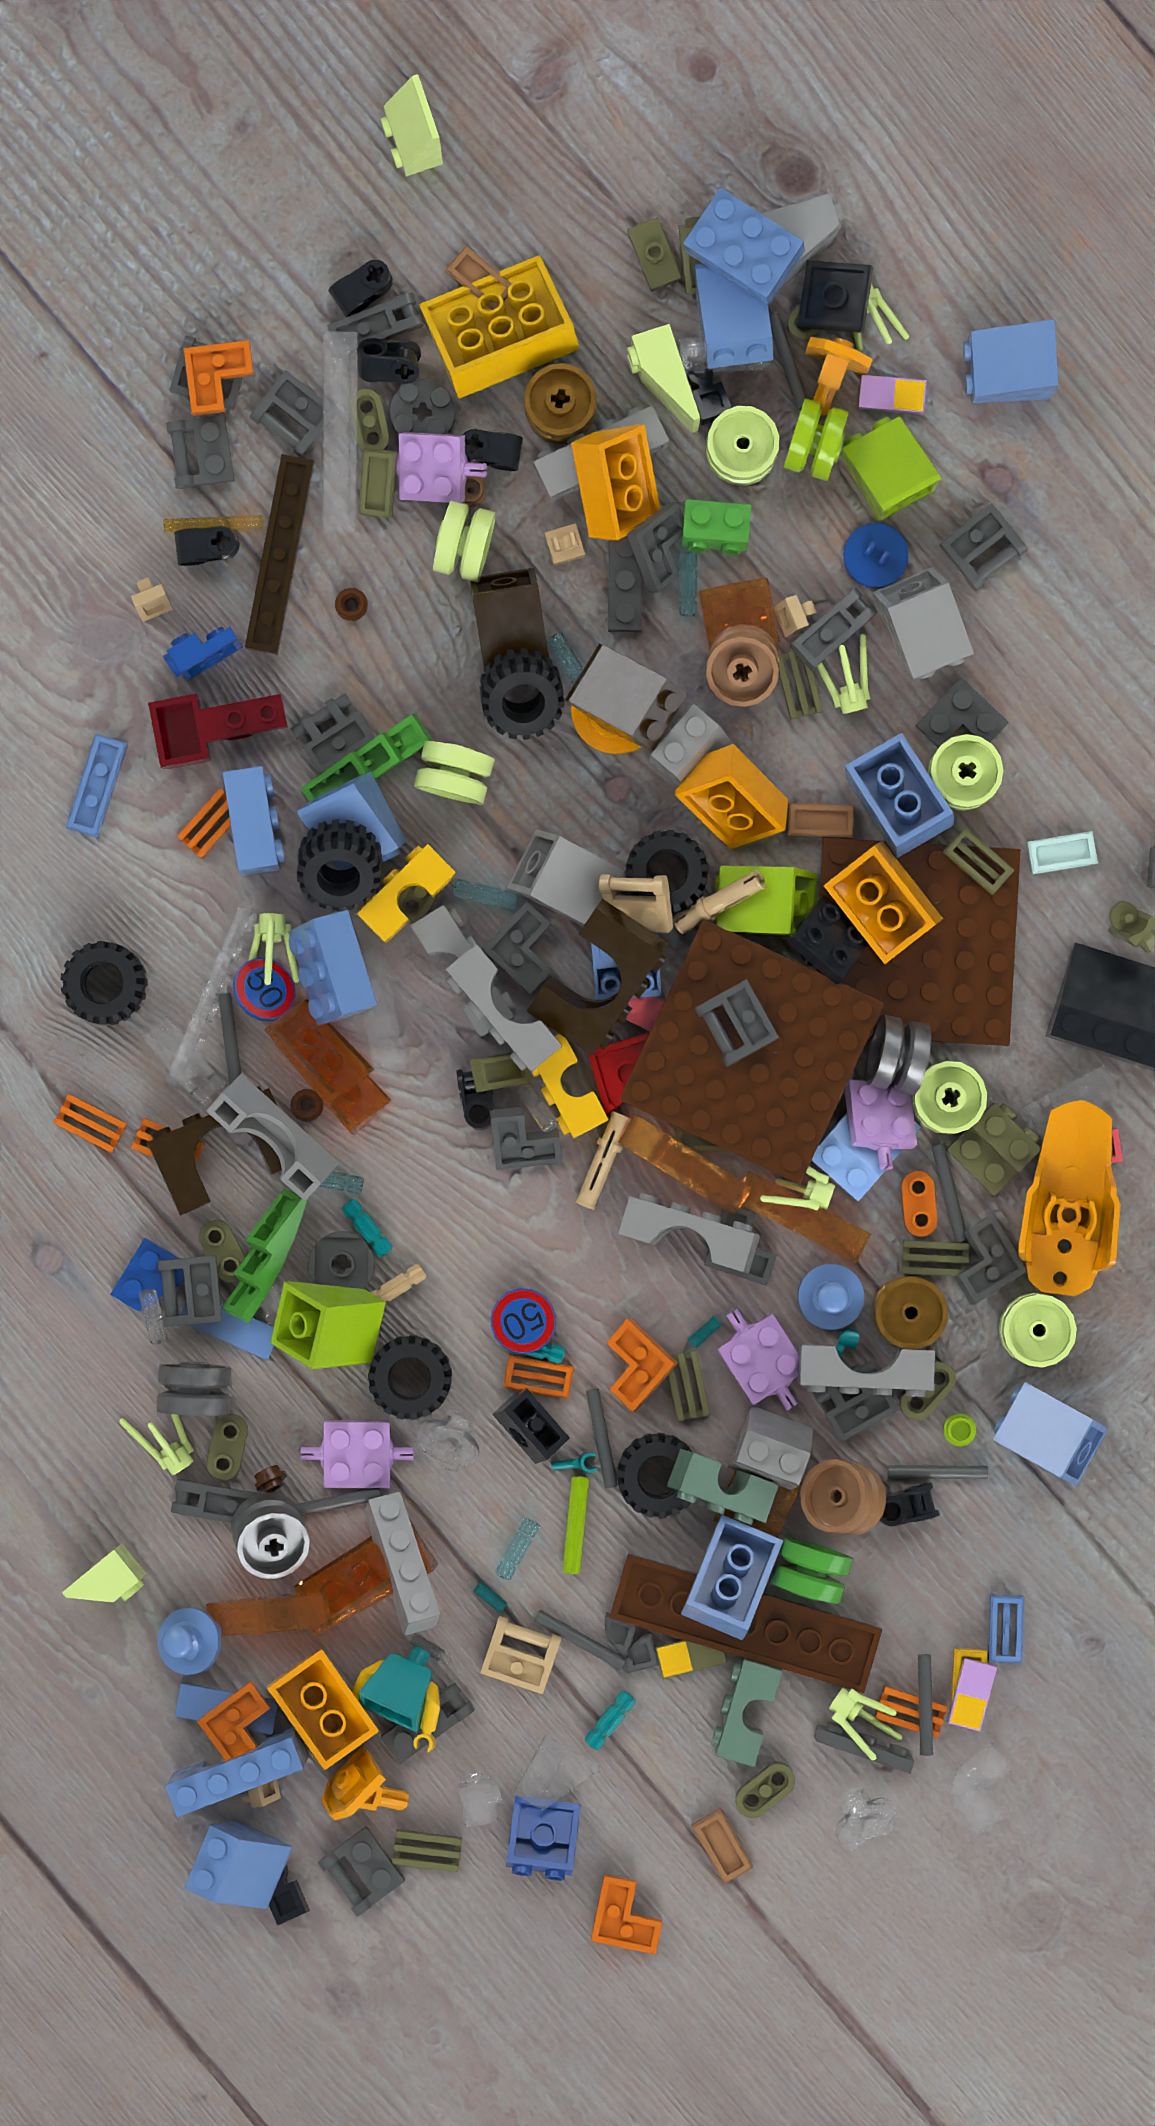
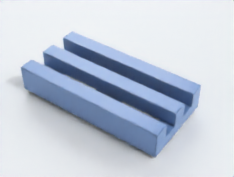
M990 1595L989 1662L1022 1663L1024 1596ZM998 1603H1003L1001 1655H996ZM1010 1603H1016L1014 1656H1009Z

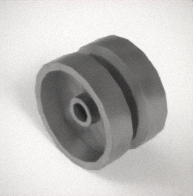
M882 1015L876 1024L869 1046L866 1063L867 1085L885 1089L893 1081L896 1092L915 1095L921 1086L929 1060L932 1038L930 1025L911 1021L904 1028L901 1018Z
M205 1362L160 1364L158 1382L164 1386L179 1387V1391H163L157 1395V1412L197 1416L229 1415L231 1397L225 1393L210 1392V1388H225L230 1385L232 1367L211 1365V1363Z
M279 1493L258 1494L243 1502L233 1515L231 1533L240 1563L249 1573L260 1578L277 1579L291 1574L302 1565L308 1555L310 1540L300 1509L290 1498Z

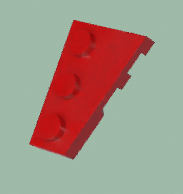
M650 1032L609 1044L605 1049L597 1048L593 1055L588 1053L606 1115L624 1104L619 1098Z

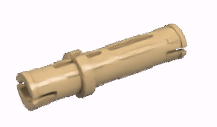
M755 869L711 896L698 898L694 905L673 916V921L679 920L674 923L677 930L685 934L701 924L703 919L708 922L715 920L717 914L765 889L764 877Z
M614 1111L611 1112V1117L602 1138L598 1137L596 1142L599 1146L575 1203L595 1210V1205L607 1180L617 1152L621 1153L623 1148L620 1144L631 1118ZM614 1131H615V1135H614L613 1140H612V1142H611V1144H610L611 1138H612L613 1133H614ZM608 1146H609V1150H608V1152H607V1154H606V1157L604 1158V1155H605V1153H606V1150H607V1148H608ZM601 1163H602V1167H601V1169H600V1172H599V1174H598V1177H597V1179H596V1182H595V1184H594V1186H593V1189L591 1190V1187H592V1185H593V1182H594V1180H595V1177H596V1175H597V1173H598V1170H599V1168H600V1165H601Z

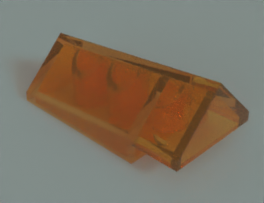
M305 999L267 1026L265 1032L351 1134L356 1135L391 1099L369 1077L374 1068L331 1023L317 1026L316 1020L309 1012V1000Z
M411 1523L426 1572L429 1574L435 1570L438 1563ZM372 1536L294 1586L311 1629L316 1636L393 1594L392 1583L384 1556L380 1548L373 1543Z

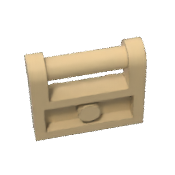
M601 874L599 890L605 901L651 932L670 933L673 928L669 883L666 875H656L654 878L614 877L613 874ZM616 891L653 892L656 896L616 895Z
M499 1616L480 1674L543 1695L562 1636L553 1633L552 1636H548L508 1622V1618ZM503 1635L547 1649L545 1657L542 1658L501 1644Z

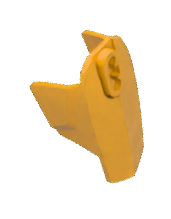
M1085 1100L1071 1101L1050 1111L1034 1181L1026 1194L1018 1253L1020 1260L1026 1261L1029 1281L1041 1292L1069 1296L1079 1295L1091 1288L1098 1271L1109 1270L1116 1263L1121 1204L1117 1196V1186L1111 1167L1112 1118L1101 1108ZM1062 1239L1070 1242V1248L1065 1253L1058 1249V1242ZM1057 1272H1063L1066 1275V1280L1061 1284L1053 1280Z

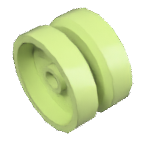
M736 406L725 410L713 421L706 442V457L710 469L719 479L731 485L748 486L761 481L770 473L779 452L780 437L773 420L765 412L753 406ZM737 442H740L742 445L748 444L749 446L747 449H740L737 446Z
M451 500L438 532L433 571L450 575L455 570L460 556L462 557L460 566L462 579L478 583L488 555L496 512L479 508L474 513L471 525L467 526L469 519L468 504Z
M968 734L952 737L943 743L930 759L927 773L949 807L958 811L977 809L992 798L1001 785L1004 771L1001 756L995 747L982 737ZM961 768L969 771V777L967 776L962 779L958 773L961 771Z
M425 741L421 758L425 763L437 767L439 770L432 768L418 769L414 787L441 797L483 805L487 787L484 783L469 778V776L478 778L491 776L495 759L464 746Z
M945 1061L926 1068L919 1090L915 1095H911L913 1112L924 1127L936 1133L956 1134L968 1130L980 1120L986 1109L987 1091L984 1081L973 1068L962 1062ZM947 1091L952 1093L954 1097L951 1104H945L942 1101Z
M1028 1293L1018 1296L1006 1306L1000 1316L998 1332L1001 1343L1010 1356L1028 1366L1046 1367L1057 1364L1069 1354L1075 1344L1077 1327L1074 1316L1065 1303L1050 1295ZM1037 1324L1043 1325L1040 1328L1043 1330L1041 1336L1033 1334V1327Z

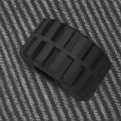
M520 648L519 653H514L513 649L506 650V656L502 657L501 654L495 656V664L488 662L485 667L486 674H481V686L479 689L483 714L487 716L488 724L491 727L496 726V731L501 735L508 732L511 739H516L517 735H523V740L530 739V734L534 733L539 737L544 734V728L551 730L555 726L554 719L559 720L562 715L561 708H564L565 700L557 666H553L552 660L548 656L542 659L541 652L534 650L532 654L528 653V648ZM520 684H529L540 690L534 699L526 703H513L504 698L505 693L510 688Z
M334 819L332 824H327L324 821L318 824V829L312 827L308 831L307 837H303L298 855L297 882H300L302 893H308L307 899L312 903L316 900L319 901V906L326 909L328 905L332 906L335 911H340V907H346L347 910L354 909V904L362 906L366 903L367 898L372 899L376 888H379L382 861L380 843L376 842V836L372 832L366 833L365 826L361 824L358 827L354 826V821L346 820V823H340L339 819ZM333 860H342L351 863L354 867L346 870H336L328 867L325 863Z
M668 829L662 832L658 830L651 835L641 838L632 848L626 863V878H648V865L659 854L671 853L678 856L685 864L686 878L678 889L670 891L672 914L682 912L693 905L705 889L709 871L706 855L700 849L699 844L695 840H691L687 834L683 832L680 834L674 832L675 830ZM630 891L631 896H656L653 892Z
M97 941L94 944L88 943L83 945L84 948L74 951L71 960L66 961L64 965L66 969L64 974L61 973L60 979L63 981L61 992L62 995H65L67 1006L78 1017L99 1025L119 1024L118 1022L131 1018L130 1015L141 1008L140 1003L142 1000H145L147 994L145 993V987L148 986V979L145 978L144 973L146 971L139 962L140 959L130 952L129 949L119 944L105 941ZM100 964L115 966L121 972L123 978L120 994L108 1003H99L93 1000L88 995L86 989L88 974L94 967Z
M417 1335L397 1337L386 1343L372 1359L368 1372L369 1390L373 1394L376 1404L380 1405L385 1413L392 1414L402 1420H417L418 1418L430 1415L438 1409L446 1399L452 1384V1368H450L449 1359L441 1350L442 1348L431 1342L430 1339L418 1337ZM405 1358H416L422 1361L430 1373V1382L427 1389L415 1397H406L399 1394L391 1383V1371L394 1365Z
M659 1432L658 1434H645L644 1437L632 1441V1444L623 1451L618 1463L617 1480L623 1499L634 1511L644 1514L645 1517H659V1519H663L669 1515L675 1516L679 1514L691 1502L677 1498L678 1491L674 1489L662 1495H654L647 1492L639 1481V1470L642 1464L650 1457L664 1456L675 1464L680 1449L690 1452L692 1450L685 1442L679 1440L678 1437Z

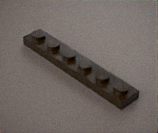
M281 454L245 648L248 650L275 655L279 653L314 469V460Z

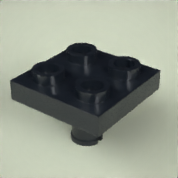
M825 895L820 896L787 940L801 954L803 961L808 960V965L818 968L835 984H839L845 978L868 945V942L847 915Z

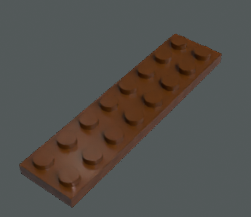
M628 1553L609 1618L844 1688L854 1689L861 1693L865 1692L883 1630L881 1627L763 1593L749 1630L743 1640H740L681 1615L697 1573Z

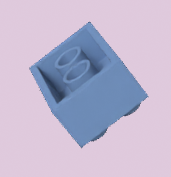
M721 187L683 243L687 254L767 306H769L805 252L804 241Z
M902 733L845 765V775L848 783L896 858L954 825L953 811Z
M262 766L223 772L235 854L240 875L247 876L279 871V862H285L281 839L275 840L274 830L280 829L276 806L270 807L269 797H275L271 773L265 774Z
M348 910L314 918L288 932L290 936L289 947L292 954L296 956L300 968L298 971L299 980L306 987L309 997V1012L316 1020L317 1026L352 1017L377 1005Z
M721 1515L681 1615L743 1640L749 1630L783 1540Z

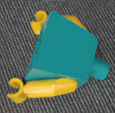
M415 1646L407 1659L392 1653L385 1660H379L361 1670L351 1691L364 1709L416 1733L419 1728L422 1729V1733L415 1737L413 1746L417 1750L420 1745V1739L422 1737L427 1738L429 1741L428 1753L436 1745L435 1737L431 1733L436 1730L440 1713L439 1688L433 1682V1672L425 1668L430 1654L426 1650Z

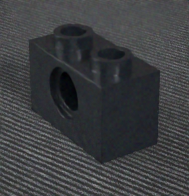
M527 1388L515 1392L492 1414L535 1464L548 1460L570 1439Z

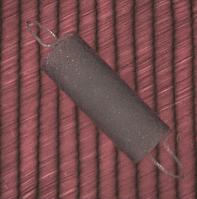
M417 1633L413 1635L410 1641H407L414 1647L426 1650L430 1657L436 1661H440L446 1652Z

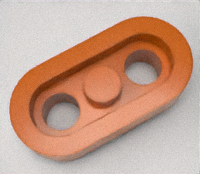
M912 1171L904 1176L900 1186L903 1221L909 1233L923 1237L931 1234L938 1222L935 1186L933 1179L927 1173ZM916 1181H921L924 1185V1190L920 1194H916L912 1190V1185ZM919 1214H924L927 1217V1223L922 1227L918 1226L915 1222V1218Z

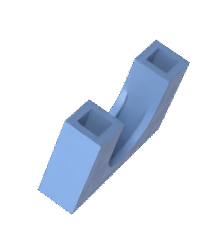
M291 1727L266 1737L264 1742L258 1747L227 1761L208 1767L205 1761L176 1771L172 1774L165 1787L176 1817L302 1770L309 1755L303 1739L296 1729Z

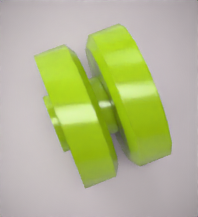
M805 398L783 468L800 473L805 467L809 454L814 456L810 469L811 477L827 482L833 463L837 462L846 434L843 431L849 412L832 407L828 411L824 426L819 425L818 421L822 411L821 403Z

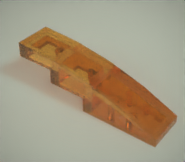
M635 1114L618 1143L733 1215H736L753 1188L639 1115Z
M750 1171L747 1172L734 1201L857 1263L871 1236L870 1233L820 1207L816 1211L808 1207L762 1202L760 1200L762 1195L795 1199L803 1198Z
M327 1592L276 1597L263 1596L206 1604L207 1613L222 1628L221 1636L288 1632L331 1626Z

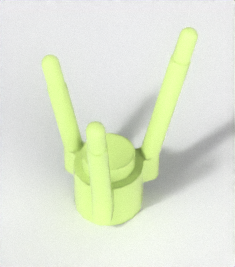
M871 283L867 313H871L885 342L891 344L892 339L876 309L878 305L903 339L907 340L909 334L886 304L879 289H874ZM853 332L856 349L862 351L861 333Z
M865 634L860 635V687L859 683L854 684L849 659L844 645L839 646V652L847 686L840 688V695L823 663L821 662L817 666L833 698L835 708L841 707L843 714L868 708L866 700H870V695L868 691Z
M259 914V923L255 924L254 938L248 961L257 957L262 937V941L266 942L265 985L271 984L273 942H281L282 936H284L293 981L295 983L300 981L296 957L292 954L289 947L290 936L288 932L291 931V924H285L284 914Z
M809 1166L806 1173L815 1178L816 1181L809 1179L807 1187L780 1178L775 1180L777 1185L804 1193L803 1198L808 1200L762 1195L760 1200L775 1204L808 1207L818 1211L819 1207L828 1209L836 1184L828 1182L830 1176L819 1173Z
M171 1414L182 1445H179L177 1441L169 1445L154 1423H148V1428L163 1448L160 1451L161 1454L124 1418H121L119 1423L158 1461L162 1469H168L171 1475L177 1474L194 1462L190 1456L194 1449L187 1439L179 1415Z
M843 1687L829 1707V1710L835 1713L832 1720L841 1725L862 1751L874 1761L876 1760V1755L846 1720L848 1718L853 1722L859 1715L886 1734L900 1741L902 1740L901 1734L863 1710L864 1705L861 1703L892 1716H895L897 1712L895 1709L859 1694L854 1689L848 1691Z

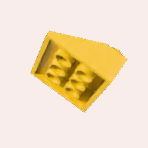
M540 255L499 271L501 277H505L512 283L508 288V298L504 302L501 294L506 287L499 283L495 277L489 275L471 283L484 294L479 299L469 291L471 290L470 288L462 286L419 304L458 399L580 350L573 323ZM496 301L499 303V306L492 310L486 305V302Z

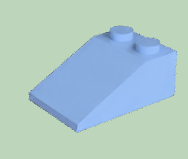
M847 1112L820 1141L811 1160L817 1168L825 1175L830 1176L829 1178L855 1201H859L885 1171L884 1169H879L878 1151L867 1147L851 1146ZM915 1122V1130L917 1133V1131L921 1127ZM903 1149L891 1151L892 1162Z

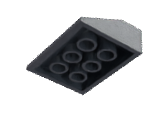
M1075 942L1045 1037L1155 1071V967Z

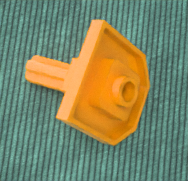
M810 337L806 348V355L824 361L817 381L818 386L812 400L821 403V415L828 414L846 369L861 375H867L873 360L860 351L853 349V343L841 338H835L834 341Z
M362 1745L328 1780L321 1802L328 1815L336 1821L352 1816L359 1808L376 1811L378 1806L400 1811L404 1810L408 1806L409 1794L403 1790L381 1786L386 1778L371 1752Z

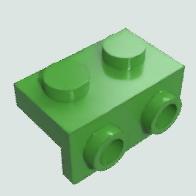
M686 499L682 547H688L689 551L704 553L708 549L721 550V553L725 555H739L741 552H747L751 504Z

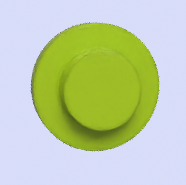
M953 1414L944 1423V1437L954 1446H966L976 1436V1424L966 1414Z

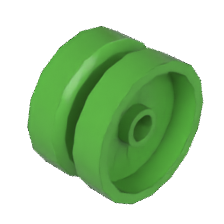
M783 1537L779 1554L783 1559L797 1564V1567L786 1564L775 1566L771 1583L808 1599L840 1604L845 1586L840 1581L827 1576V1574L840 1577L849 1575L854 1558L821 1545Z

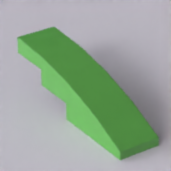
M412 714L389 731L381 733L359 750L348 754L301 787L310 802L314 798L371 771L374 779L377 780L423 749L425 741H433L417 714Z
M283 1189L245 1240L252 1249L234 1272V1275L241 1282L221 1307L229 1316L249 1323L268 1295L295 1239L307 1200L304 1201L296 1193Z

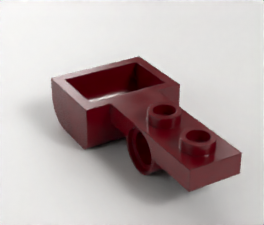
M197 693L148 703L160 768L173 769L211 761L208 743L238 740L258 733L288 728L281 694L201 709Z

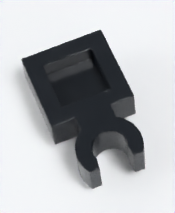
M707 364L704 365V373L706 375L704 378H697L693 369L688 371V382L691 387L697 389L692 391L700 415L701 426L713 422L722 412L732 408L722 382L712 384L713 369H708Z
M287 1865L283 1869L269 1903L277 1926L310 1911L298 1881L295 1880L288 1883Z

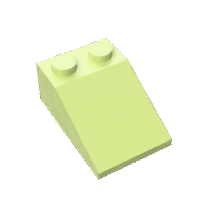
M417 74L412 76L384 105L386 117L380 118L386 138L392 136L396 148L391 149L396 168L403 167L406 176L443 164L440 138L419 75Z
M670 324L631 336V347L627 348V360L632 374L638 372L640 381L691 433L697 432L700 415Z

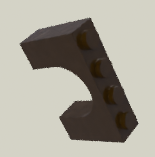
M603 898L578 934L607 953L615 961L621 975L619 992L603 1000L587 999L550 976L527 1009L529 1014L541 1020L544 1024L590 1055L594 1054L598 1046L602 1049L606 1048L615 1034L610 1030L614 1023L617 1021L622 1024L632 1010L628 1003L633 995L638 999L641 997L650 983L645 979L649 972L653 970L657 973L668 957L663 954L668 945L665 940Z
M257 1086L262 1093L276 1104L270 1088L262 1091L261 1087ZM200 1113L194 1114L182 1120L183 1127L172 1132L169 1126L152 1133L153 1140L147 1142L180 1216L211 1202L197 1172L194 1160L195 1149L200 1139L209 1131L223 1127L211 1115L202 1118ZM246 1132L255 1141L270 1175L282 1171L279 1157L274 1149L262 1138Z

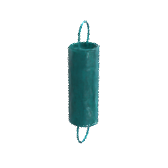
M715 1316L710 1318L688 1339V1343L698 1348L722 1325Z
M478 1581L479 1583L473 1592L499 1613H502V1610L508 1603L481 1581Z

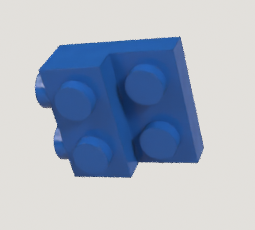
M223 627L215 629L206 636L208 641L203 644L195 633L191 636L185 633L170 643L172 647L167 650L168 653L163 658L176 677L182 675L188 682L243 648L231 627L226 630Z
M515 1796L506 1867L512 1868V1873L520 1876H531L532 1871L545 1872V1878L557 1881L565 1880V1875L572 1876L581 1805Z

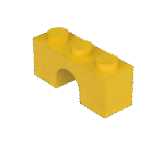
M429 844L423 849L418 845L405 858L408 864L400 872L396 868L392 870L382 880L384 887L372 899L367 898L366 903L359 906L361 910L357 915L386 944L409 922V919L400 911L398 906V899L403 890L411 886H418L425 889L434 898L457 875Z
M558 1034L554 1037L562 1047L537 1067L532 1074L534 1077L539 1074L541 1075L546 1085L541 1088V1091L548 1105L556 1104L561 1114L556 1120L563 1134L571 1133L574 1139L607 1122L609 1119L594 1091L581 1097H573L563 1090L561 1076L568 1067L578 1063V1060L567 1039Z

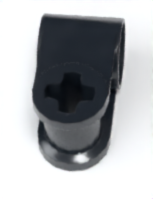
M370 260L351 274L336 281L328 289V292L345 317H349L365 310L372 302L386 294L392 287L393 278L383 261ZM375 272L379 276L381 275L382 281L378 284L371 277Z
M366 338L359 342L358 345L359 377L367 382L412 383L419 376L420 369L417 362L421 357V349L417 343L411 340ZM405 349H407V357H404ZM404 366H407L406 375L404 374Z
M470 429L462 434L465 435V445H470L471 440H477L478 446L482 447L477 448L476 453H470L469 447L465 446L468 463H486L487 466L494 469L518 471L523 437L511 433L490 432L478 429Z
M224 526L190 528L174 532L179 566H193L212 561L228 560L233 558L240 548L238 537L229 528ZM221 536H225L230 541V543L225 544V550L223 551L216 545V543L221 542Z
M462 1069L456 1070L460 1099H462L463 1112L467 1124L475 1130L487 1129L491 1126L490 1110H494L493 1090L476 1093L475 1084H467L468 1082H474L472 1071L463 1072ZM477 1106H483L489 1112L487 1120L481 1124L474 1123L470 1118L471 1110Z
M932 1482L910 1486L901 1491L886 1494V1503L895 1502L898 1511L893 1518L885 1519L882 1516L879 1521L891 1527L909 1522L924 1521L939 1516V1510L935 1509L931 1494Z

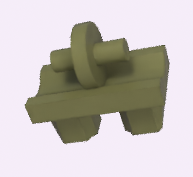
M1122 901L1113 905L1109 912V921L1112 926L1108 931L1115 938L1127 942L1136 948L1140 946L1147 953L1151 952L1155 948V930L1153 929L1155 927V918L1137 910L1129 902Z

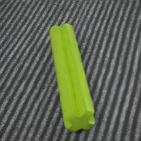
M576 1475L571 1478L563 1572L568 1574H579L581 1570L589 1478L586 1476Z

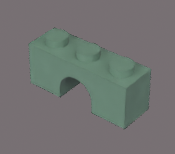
M680 1449L667 1487L678 1491L677 1498L694 1504L697 1498L706 1501L704 1508L720 1514H724L725 1509L735 1512L733 1519L752 1525L754 1519L766 1523L779 1485L737 1470L733 1483L722 1491L718 1485V1474L722 1463L694 1452Z
M743 1657L741 1663H734L730 1681L735 1684L732 1694H725L720 1711L721 1714H725L722 1727L716 1726L711 1742L712 1746H716V1756L755 1767L764 1734L762 1730L753 1728L742 1719L743 1710L748 1703L754 1700L774 1702L782 1669Z

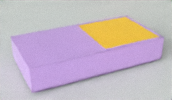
M861 375L858 409L923 415L927 380Z
M964 1657L947 1720L949 1724L981 1732L997 1666Z

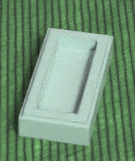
M1093 831L1026 843L1032 875L1098 864Z

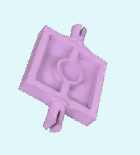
M399 433V454L396 464V472L399 478V500L448 503L453 500L462 503L465 502V484L468 476L485 478L487 475V471L484 470L487 469L486 463H468L465 454V435Z
M848 1081L845 1088L851 1146L867 1147L878 1151L879 1169L890 1170L893 1168L892 1150L913 1149L917 1145L911 1095L896 1092L893 1082L887 1088L881 1089L868 1086L866 1081Z
M738 1308L732 1311V1313L727 1314L726 1317L731 1322L736 1333L730 1341L716 1350L751 1405H755L765 1397L777 1394L786 1411L791 1409L792 1406L797 1405L798 1402L791 1394L788 1386L794 1378L799 1376V1354L775 1316L770 1314L758 1323L747 1325Z
M324 1420V1439L321 1447L301 1446V1461H321L324 1470V1488H390V1470L394 1460L413 1461L414 1448L394 1447L390 1437V1420Z

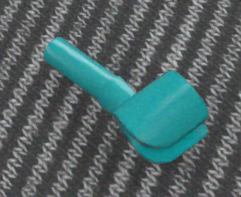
M844 1328L840 1332L838 1344L836 1345L839 1357L843 1353L845 1346L856 1349L860 1337L859 1331Z
M584 1452L576 1459L551 1462L552 1470L580 1468L585 1472L592 1473L598 1467L586 1468L584 1460L589 1456L594 1457L597 1455L591 1452Z

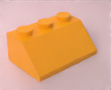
M645 424L597 431L571 442L590 538L617 541L627 536L630 531L660 509Z
M734 744L705 754L675 790V796L730 850L777 834L786 829L788 799Z
M883 841L874 845L824 885L884 964L943 919Z
M322 1649L297 1663L267 1685L268 1691L324 1771L379 1732L374 1722Z

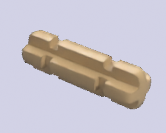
M415 1264L407 1269V1273L403 1274L402 1272L380 1286L381 1289L379 1291L374 1290L371 1293L384 1301L388 1300L390 1302L412 1288V1284L415 1283L417 1285L426 1279L427 1276L423 1268L419 1264Z

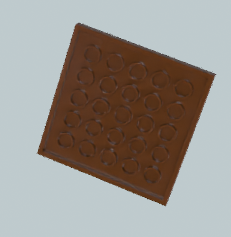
M823 837L819 897L825 895L841 909L824 885L881 841ZM883 841L885 845L889 848V850L892 852L887 842ZM923 843L896 859L943 919L886 964L882 962L868 944L841 983L885 1003L869 1038H872L879 1018L885 1014L901 1018L904 1028L911 1021L929 1024L931 1027V1042L1010 1046L1021 849L989 847L1014 869L1013 873L999 889L991 895L942 853L948 845ZM967 846L1000 876L1004 873L1000 867L977 847ZM954 848L953 851L989 883L993 885L996 882L958 848ZM815 967V971L823 974L818 968Z
M703 919L619 1100L801 1184L885 1003L841 982L835 984L826 975ZM747 979L779 1039L735 1064L726 1067L722 1060L724 1055L703 1017L699 1018L695 1008ZM724 1006L716 1008L714 1011L735 1049L737 1050L745 1044Z

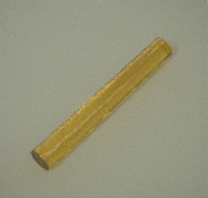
M263 516L164 519L163 524L164 532L224 526L229 529L263 528Z

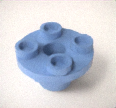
M823 1264L815 1267L804 1276L798 1290V1303L801 1312L810 1323L822 1329L836 1330L848 1326L859 1316L864 1304V1290L859 1278L850 1269L838 1264Z
M182 1608L176 1610L163 1621L159 1629L157 1639L159 1654L163 1662L176 1673L193 1675L206 1672L219 1655L222 1628L212 1616L201 1609Z

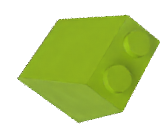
M889 416L885 417L872 426L874 429L872 432L864 436L859 432L843 442L845 447L840 452L841 458L878 522L934 492L941 481L939 473L900 416L893 420Z
M720 866V871L715 881L717 892L755 869L762 874L765 879L763 882L766 883L765 889L716 915L714 924L734 934L790 938L816 901L817 873L795 867Z
M286 1281L283 1285L270 1343L311 1369L371 1363L386 1301L366 1289Z

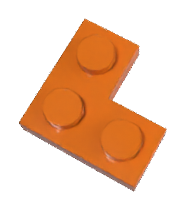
M245 340L184 348L192 415L226 412L222 379L254 375L250 341Z
M632 1318L626 1319L607 1341V1344L630 1365L609 1390L632 1412H635L678 1362Z
M251 1680L199 1718L197 1723L225 1761L258 1747V1744L245 1727L268 1711L271 1706Z
M604 1873L591 1941L656 1955L662 1919L631 1913L637 1880Z

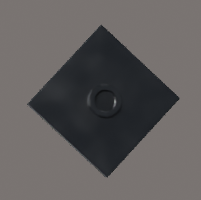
M807 260L798 326L806 329L864 333L873 267L865 264Z

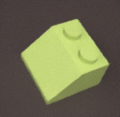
M121 1543L62 1593L66 1598L114 1602L121 1597L126 1601L144 1585L141 1579L147 1573L123 1543Z

